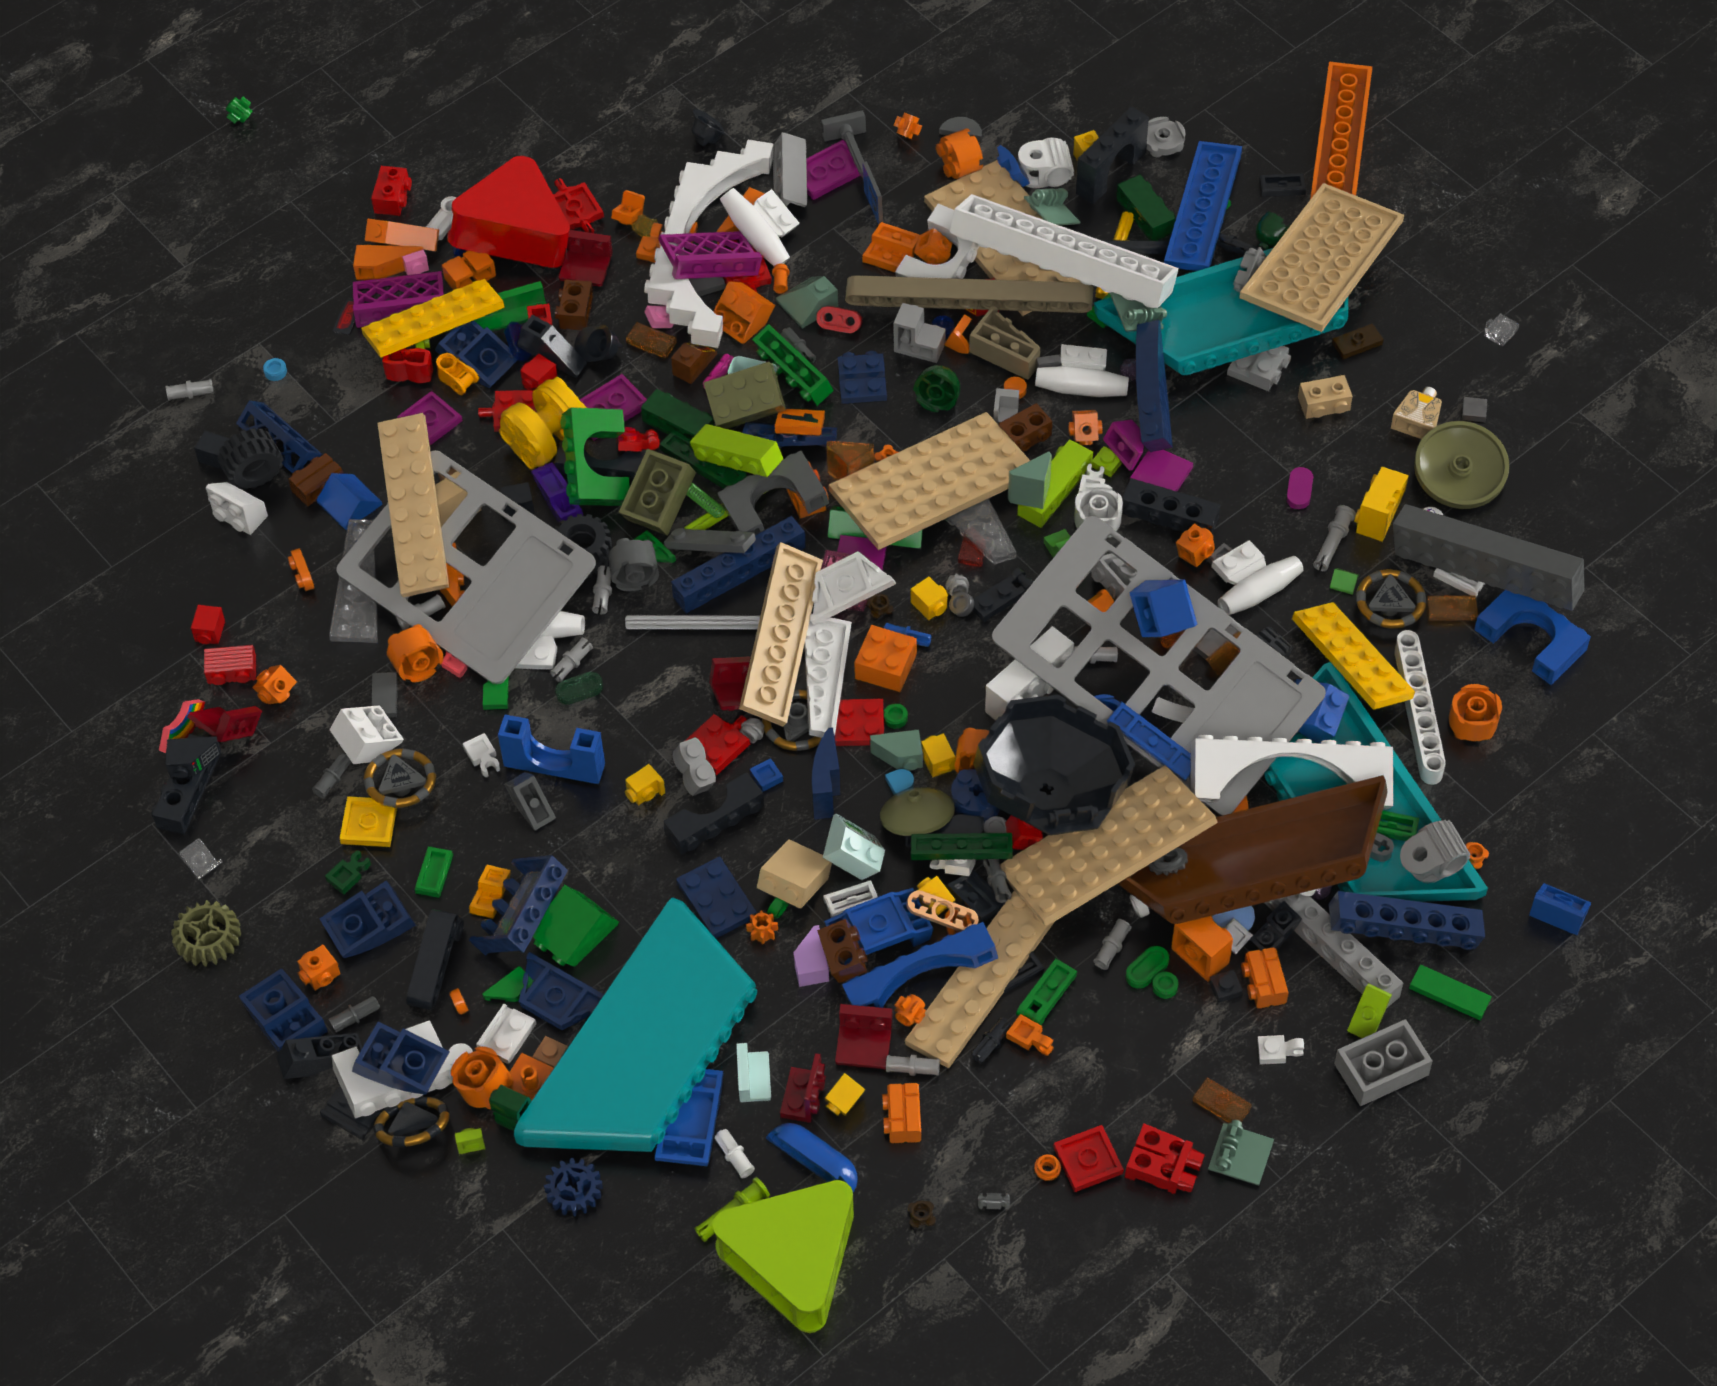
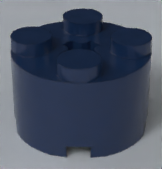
M961 770L953 781L951 788V798L955 807L954 815L962 814L984 817V823L989 818L998 816L1000 809L987 802L976 770Z

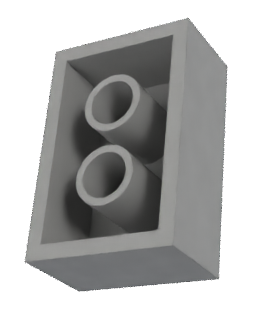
M1405 1019L1338 1049L1334 1064L1357 1102L1362 1106L1429 1076L1433 1061Z

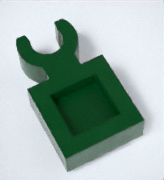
M357 850L351 855L349 863L342 859L325 875V879L344 895L361 879L359 871H365L370 867V859L367 857L363 862H357L362 857L361 852Z

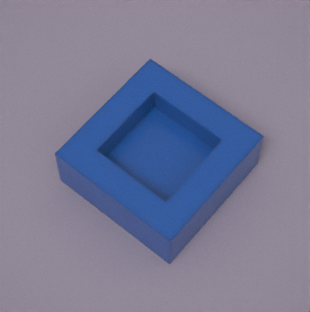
M771 758L749 769L751 777L762 792L783 782V775Z

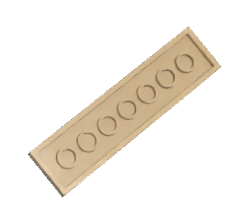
M423 413L379 422L378 430L400 593L402 597H408L449 588L426 417Z
M780 542L776 546L739 709L783 727L788 720L810 614L814 603L812 597L816 587L814 584L815 574L821 570L823 560Z
M1015 890L1012 893L1011 899L1005 902L1006 904L1003 905L986 928L995 944L998 959L975 969L959 966L924 1013L925 1017L919 1024L915 1025L905 1039L906 1046L930 1059H939L940 1064L948 1069L1002 996L1005 987L1018 974V969L1022 968L1028 960L1031 951L1036 949L1054 924L1053 922L1045 926Z

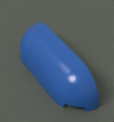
M795 1123L781 1124L766 1136L768 1141L826 1182L834 1180L844 1181L854 1192L858 1176L853 1163L803 1126Z

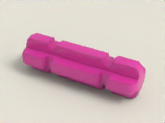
M724 354L703 382L725 376L734 357Z

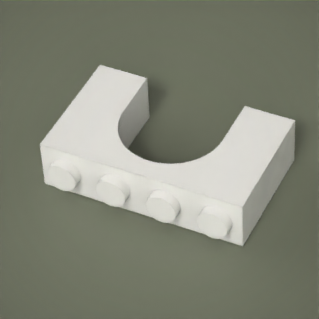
M937 204L927 221L929 230L935 228L958 248L956 255L950 261L939 265L928 264L905 255L895 271L896 277L963 279L966 267L975 260L979 246L973 241L961 240L956 235L949 233L954 214L953 209Z
M430 1020L406 1029L442 1047ZM357 1047L332 1055L334 1073L355 1118L369 1116L377 1110L394 1107L402 1101L410 1098H419L424 1095L394 1089L352 1072L354 1062L359 1055ZM446 1058L428 1092L435 1089H443L453 1083V1077L451 1076L452 1066L448 1058Z

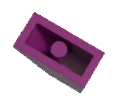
M1133 420L1112 422L1103 440L1128 470H1133L1144 448L1141 441L1140 428Z

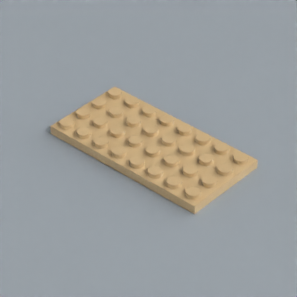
M998 160L984 166L982 170L961 177L924 196V202L932 211H934L937 204L955 210L958 205L972 194L1043 220L1024 199V196H1029L1028 193L1017 181H1013L1005 167L1001 168ZM979 246L975 261L990 279L1080 282V280L1072 277H1063L1056 271L1041 269L1039 265L1031 262H1022L1017 257L1002 255L997 250L989 247ZM1019 311V312H1020V314H1021L1022 316H1024V315H1026V314H1028V313H1030V312H1032V311Z
M1323 183L1240 291V299L1322 332L1402 224L1404 215Z
M985 412L829 484V492L874 546L880 550L1007 490L1009 471L1030 460L999 427L995 420Z
M1164 765L1126 788L1098 829L1048 835L1040 842L1029 846L1013 856V859H1007L1000 866L1002 871L1006 873L1009 885L1045 926H1048L1218 822L1215 815Z

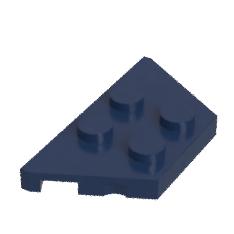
M530 952L527 954L526 973L523 976L524 987L521 990L519 999L520 1007L560 1030H564L592 1014L604 994ZM530 977L533 980L531 986L527 989L528 980Z

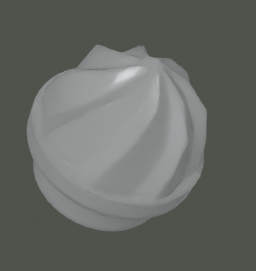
M957 573L950 575L945 585L946 591L951 596L961 591L968 593L969 581L966 577Z
M750 718L741 724L742 728L739 732L748 737L750 743H755L757 740L762 739L764 724L761 720Z

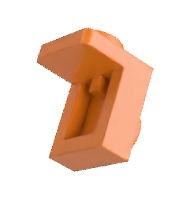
M628 190L624 191L622 203L612 210L611 218L618 220L621 224L632 225L643 215L645 196Z

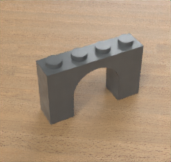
M802 451L790 454L783 459L768 477L749 475L744 480L732 486H727L718 492L721 504L725 508L737 531L753 532L755 536L765 531L755 511V504L762 494L771 489L786 488L793 491L799 497L808 514L829 504L825 489Z

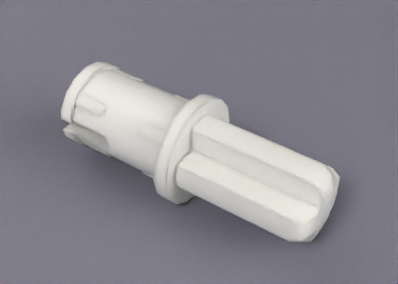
M727 1129L717 1132L715 1140L725 1153L726 1161L732 1163L741 1178L751 1175L755 1168L743 1153V1146L737 1144Z

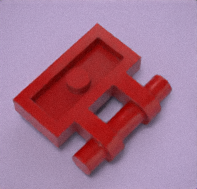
M624 427L625 432L616 438L617 447L620 451L642 452V449L655 450L660 445L658 433L652 429L647 430L645 433H640L635 428Z

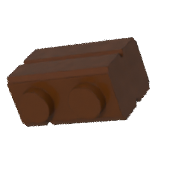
M325 453L321 457L313 458L309 465L302 470L293 472L288 480L292 492L308 507L317 501L331 473L343 474V470Z

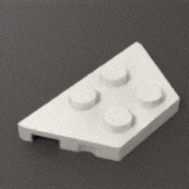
M857 551L816 572L814 582L816 587L812 597L814 609L813 614H810V621L816 625L895 585L896 582L891 576L887 575Z

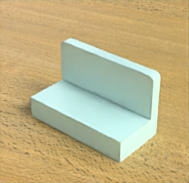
M747 1043L737 1044L740 1102L771 1100L769 1053L767 1051L748 1053Z

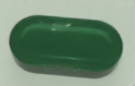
M587 672L558 683L555 689L557 700L562 704L569 705L594 697L602 691L603 681L601 676L595 672Z

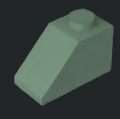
M919 730L870 735L871 753L897 770L905 769L908 771L923 768V752Z

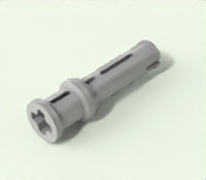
M1340 505L1336 508V516L1328 525L1329 533L1313 563L1317 570H1319L1322 564L1321 571H1327L1341 539L1347 536L1350 522L1354 521L1356 512L1352 508L1345 505Z

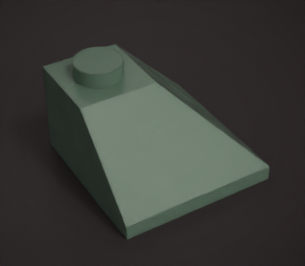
M825 276L810 277L776 297L775 300L801 328H804L817 320L816 316L821 308L825 306L838 307V290Z

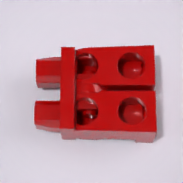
M1144 1123L1126 1166L1124 1178L1133 1181L1137 1178L1151 1183L1158 1188L1168 1189V1192L1173 1194L1176 1193L1177 1189L1192 1192L1197 1176L1184 1172L1185 1167L1187 1166L1199 1171L1205 1154L1192 1149L1193 1142L1184 1141L1179 1137Z

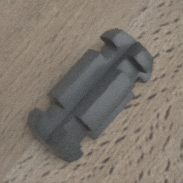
M980 1193L978 1195V1207L980 1209H983V1206H987V1209H1001V1207L1009 1209L1010 1195L1008 1193H1005V1196H1001V1193H987V1196H985L983 1193Z

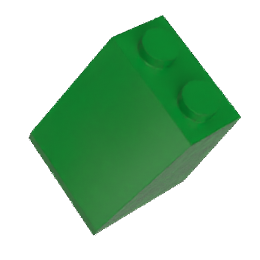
M564 885L544 914L533 935L535 939L533 943L544 952L547 949L554 954L552 959L560 965L565 966V964H569L575 967L619 924V921L583 893Z

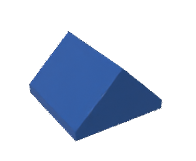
M331 473L317 498V503L345 530L383 505L382 501L354 474Z
M1543 883L1535 895L1529 916L1578 935L1591 902Z

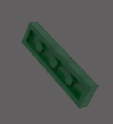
M675 430L659 445L662 452L674 459L689 464L695 472L723 489L747 477L746 473L741 470L698 460L690 444L691 440Z
M1012 833L911 834V860L1013 859Z

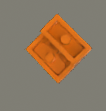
M881 222L872 234V242L864 252L862 262L895 273L905 255L914 257L919 234Z

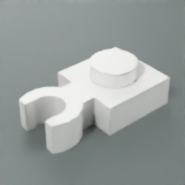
M1088 464L1086 475L1082 474L1079 488L1080 493L1088 485L1105 483V479H1103V466L1100 467V471L1094 472L1091 469L1092 464Z
M485 733L463 743L464 750L474 767L480 764L483 776H489L487 771L489 766L495 767L497 772L500 771L499 762L494 758L496 757V751Z

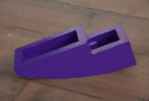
M553 462L531 471L540 492L558 523L562 520L567 521V517L571 515L577 517V514H582L583 516L579 505H570L569 497L566 494L567 482Z

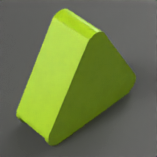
M834 1180L723 1210L716 1215L713 1221V1230L717 1237L716 1252L718 1256L803 1332H816L827 1321L854 1218L852 1189L846 1182Z

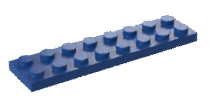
M1199 141L1165 255V264L1191 271H1199L1210 267L1242 155V146Z

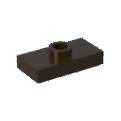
M1372 323L1333 338L1332 344L1341 358L1346 359L1383 345L1384 339Z

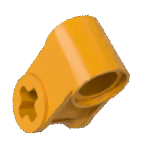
M444 353L438 356L436 360L438 377L457 394L463 395L472 383L479 381L476 371L454 355Z

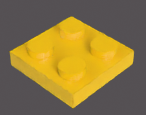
M347 796L340 843L390 847L397 808L384 806L372 798Z

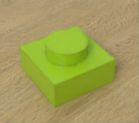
M1103 446L1091 464L1092 468L1098 471L1103 466L1104 474L1111 477L1122 464V461L1111 449Z
M467 1128L459 1133H455L459 1154L485 1149L481 1128Z

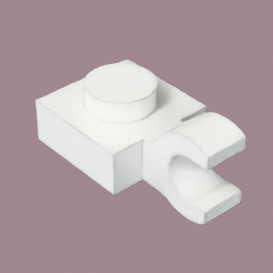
M975 859L932 860L930 868L945 869L947 874L970 876L975 865Z
M1284 1035L1258 1036L1260 1064L1286 1063V1056H1303L1304 1042L1302 1038H1295L1285 1042Z

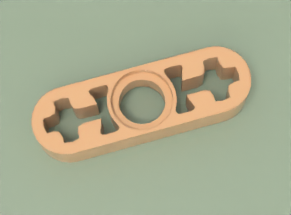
M914 891L907 899V909L913 915L959 932L967 927H964L963 921L957 918L954 923L950 922L955 910L959 911L956 915L958 917L964 918L966 915H969L970 921L973 924L977 925L979 921L978 915L974 910L924 891ZM921 897L923 898V904L930 905L931 901L935 903L931 908L930 914L926 913L928 908L925 906H921L919 909L914 908L915 903L912 900ZM939 905L946 906L950 911L949 916L945 919L939 918L935 913L936 907Z

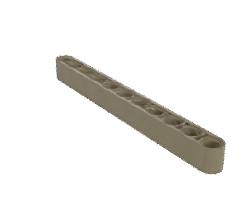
M851 276L847 278L845 301L854 306L901 307L902 303L921 308L989 310L994 305L998 310L1085 313L1092 310L1093 286L1085 285L1081 282Z

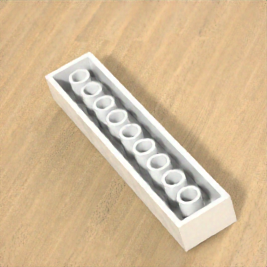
M972 194L955 208L949 232L956 235L958 239L973 241L980 247L995 249L1002 255L1017 257L1025 263L1031 262L1039 265L1041 269L1056 271L1063 277L1078 279L1085 285L1100 287L1105 292H1114L1122 295L1124 299L1139 301L1150 308H1158L1172 294L1179 269Z

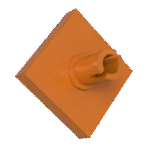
M521 1053L510 1070V1075L513 1078L510 1089L530 1097L532 1101L554 1068Z

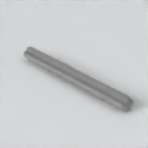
M627 615L625 627L626 629H758L761 615Z

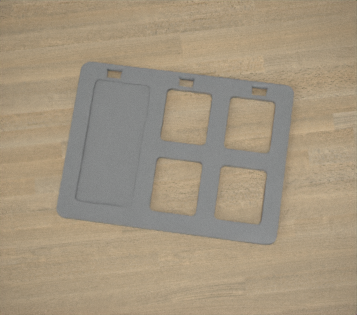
M431 451L433 474H441L467 492L465 499L444 523L441 530L446 563L472 581L470 586L446 616L437 622L409 603L408 598L410 596L402 597L399 580L392 588H388L360 569L362 562L388 530L392 528L389 504L383 508L337 565V573L342 579L409 626L422 625L423 628L428 630L439 647L493 684H501L507 679L596 566V560L591 553L440 451ZM451 467L461 473L456 479L448 474ZM507 505L517 511L512 517L503 512ZM488 506L516 525V528L485 566H481L454 548L452 544L481 507ZM563 543L573 549L569 556L559 550Z

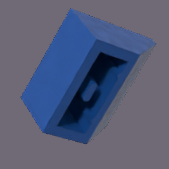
M1185 579L1145 580L1129 592L1142 637H1163L1198 625Z

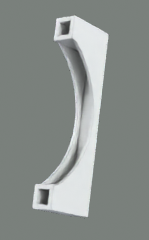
M1199 735L1198 738L1191 742V792L1201 802L1216 803L1220 799V792L1226 784L1241 770L1256 762L1275 757H1296L1313 761L1328 768L1347 784L1384 775L1388 793L1383 810H1388L1393 806V747H1387L1383 742H1372L1370 746H1364L1358 741H1348L1346 745L1336 744L1334 740H1323L1321 744L1312 743L1310 739H1298L1296 743L1287 742L1285 738H1273L1272 742L1262 741L1261 737H1249L1246 741L1238 740L1237 736H1224L1223 740L1213 739L1212 735Z

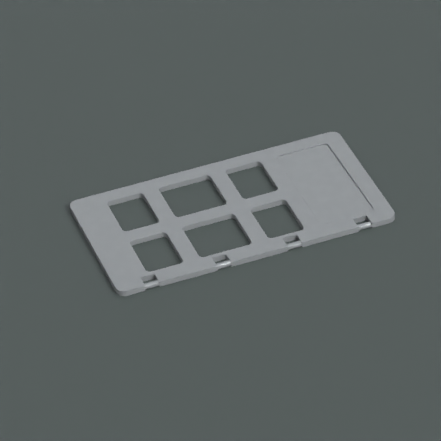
M1089 516L1084 520L993 630L992 640L998 647L1077 707L1081 706L1097 714L1096 720L1107 726V720L1114 711L1079 686L1074 679L1105 641L1112 642L1150 672L1149 676L1125 705L1140 715L1164 685H1168L1195 706V709L1171 737L1173 741L1189 753H1191V742L1198 738L1199 735H1212L1213 739L1222 740L1224 736H1237L1238 740L1246 741L1249 737H1261L1262 741L1272 742L1273 738H1285L1287 742H1290L1323 701L1326 694L1325 688L1308 674H1305L1292 662L1248 629L1241 626L1188 584L1187 588L1198 625L1186 629L1165 656H1159L1123 629L1120 623L1133 608L1130 591L1145 580L1180 579L1096 516ZM1109 535L1120 542L1117 548L1106 541ZM1111 552L1134 569L1137 575L1106 612H1101L1077 594L1075 590L1104 554ZM1065 607L1091 627V631L1061 667L1056 668L1032 650L1030 644L1057 611ZM1230 625L1241 633L1237 639L1226 631ZM1212 629L1239 648L1240 653L1212 688L1204 690L1180 672L1178 667L1207 631ZM1290 671L1302 678L1298 685L1287 677ZM1124 736L1127 745L1158 769L1163 767L1162 764ZM1277 757L1265 759L1244 768L1226 784L1220 792V799L1216 803H1202L1220 816L1233 813ZM1191 775L1186 782L1180 779L1191 791Z

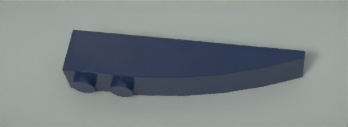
M1154 320L1138 324L1136 335V383L1141 441L1150 452L1173 448L1160 320Z

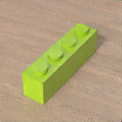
M706 424L690 441L694 455L698 460L749 472L754 475L768 477L783 460L776 441Z
M1070 439L1064 446H1060L1054 459L1051 461L1050 485L1044 508L1040 509L1017 504L1018 516L1042 528L1082 479V474H1086L1087 466L1093 460V451Z

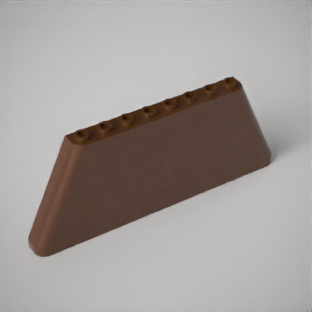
M1384 775L1216 817L1217 824L1179 846V848L1187 853L1188 863L1185 864V869L1178 870L1177 874L1169 873L1168 876L1164 873L1156 875L1155 872H1150L1147 865L1117 884L1168 922L1180 924L1358 879L1366 872L1388 793Z

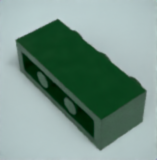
M1138 175L1118 184V202L1128 213L1132 212L1134 214V222L1150 241H1157L1172 234L1176 216L1173 211H1169L1165 206L1163 199L1156 195L1148 181H1145L1141 175Z
M658 389L652 393L641 407L642 421L668 435L675 430L692 440L706 424L714 426V417L709 413L702 412L692 407L689 403L682 402L671 394L664 393Z

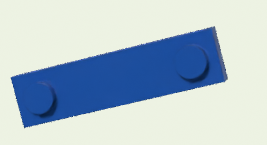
M1122 702L1108 718L1107 723L1112 722L1120 726L1123 736L1160 764L1167 766L1176 776L1186 782L1191 775V753Z

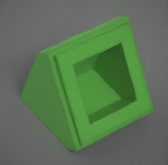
M1335 568L1330 589L1353 595L1359 574Z

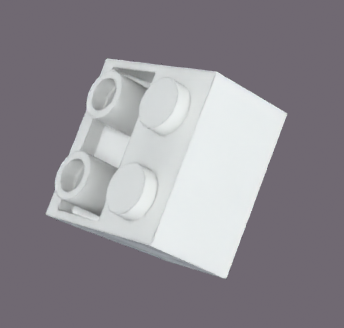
M228 482L213 483L206 486L208 500L214 517L219 521H226L231 524L237 531H244L251 535L267 518L268 514L265 503Z
M380 705L341 709L330 728L331 733L353 764L370 763L378 755L392 750L404 740Z

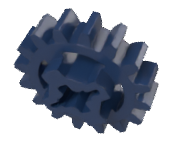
M571 1158L570 1164L567 1165L564 1161H560L561 1168L552 1167L553 1176L546 1175V1182L548 1184L544 1185L545 1193H547L548 1203L553 1202L552 1205L555 1211L561 1207L563 1215H566L568 1210H572L573 1216H576L579 1209L583 1213H587L586 1206L595 1207L594 1198L601 1199L600 1189H603V1185L600 1180L599 1171L594 1172V1165L592 1163L586 1167L584 1159H581L579 1164H575L574 1158ZM569 1182H571L572 1185H574L575 1188H577L578 1192H576L575 1189L572 1188Z

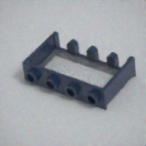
M547 855L512 860L511 863L524 876L520 883L513 878L503 881V886L513 895L509 904L503 899H494L492 906L502 915L498 924L491 919L482 920L481 927L490 936H471L469 939L485 956L487 953L525 952L568 871L555 857Z

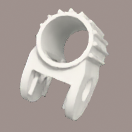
M1047 138L1031 141L1024 144L1018 152V160L1030 181V184L1026 185L1027 187H1058L1067 183L1074 176L1069 148L1066 141H1062V139ZM1033 170L1039 171L1038 177H1033L1029 173Z

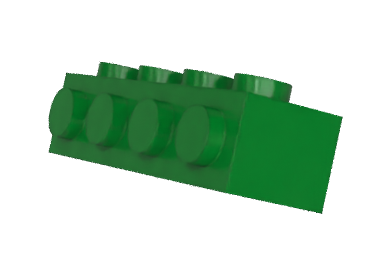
M769 324L752 339L758 348L756 350L758 356L763 361L768 359L771 363L777 366V374L783 373L786 376L784 378L785 381L793 389L798 387L801 390L799 394L807 402L811 400L818 406L834 391L828 379Z

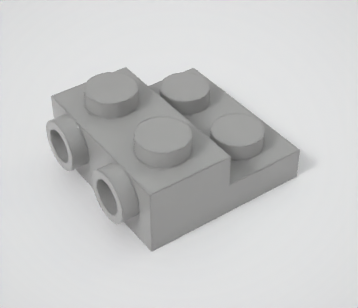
M1280 346L1235 360L1230 364L1227 375L1269 391L1273 383H1278L1282 368H1287L1290 362L1289 348Z
M1112 553L1104 555L1091 570L1093 580L1100 582L1115 600L1137 575L1134 569Z

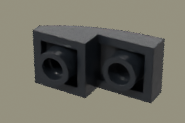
M1283 901L1266 918L1267 922L1250 940L1261 951L1273 947L1278 950L1293 933L1302 918Z

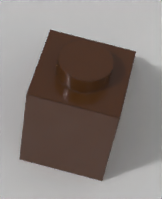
M684 342L671 357L673 375L692 384L714 359L717 351L707 346Z

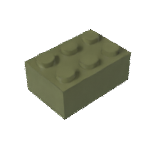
M770 362L703 382L717 427L729 429L745 422L748 423L786 410L776 373Z
M647 449L619 513L630 522L668 536L696 474L695 470L685 462Z

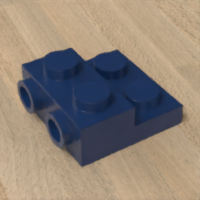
M868 351L865 355H855L854 353L847 352L838 357L841 404L887 401L883 353L878 354L876 351Z

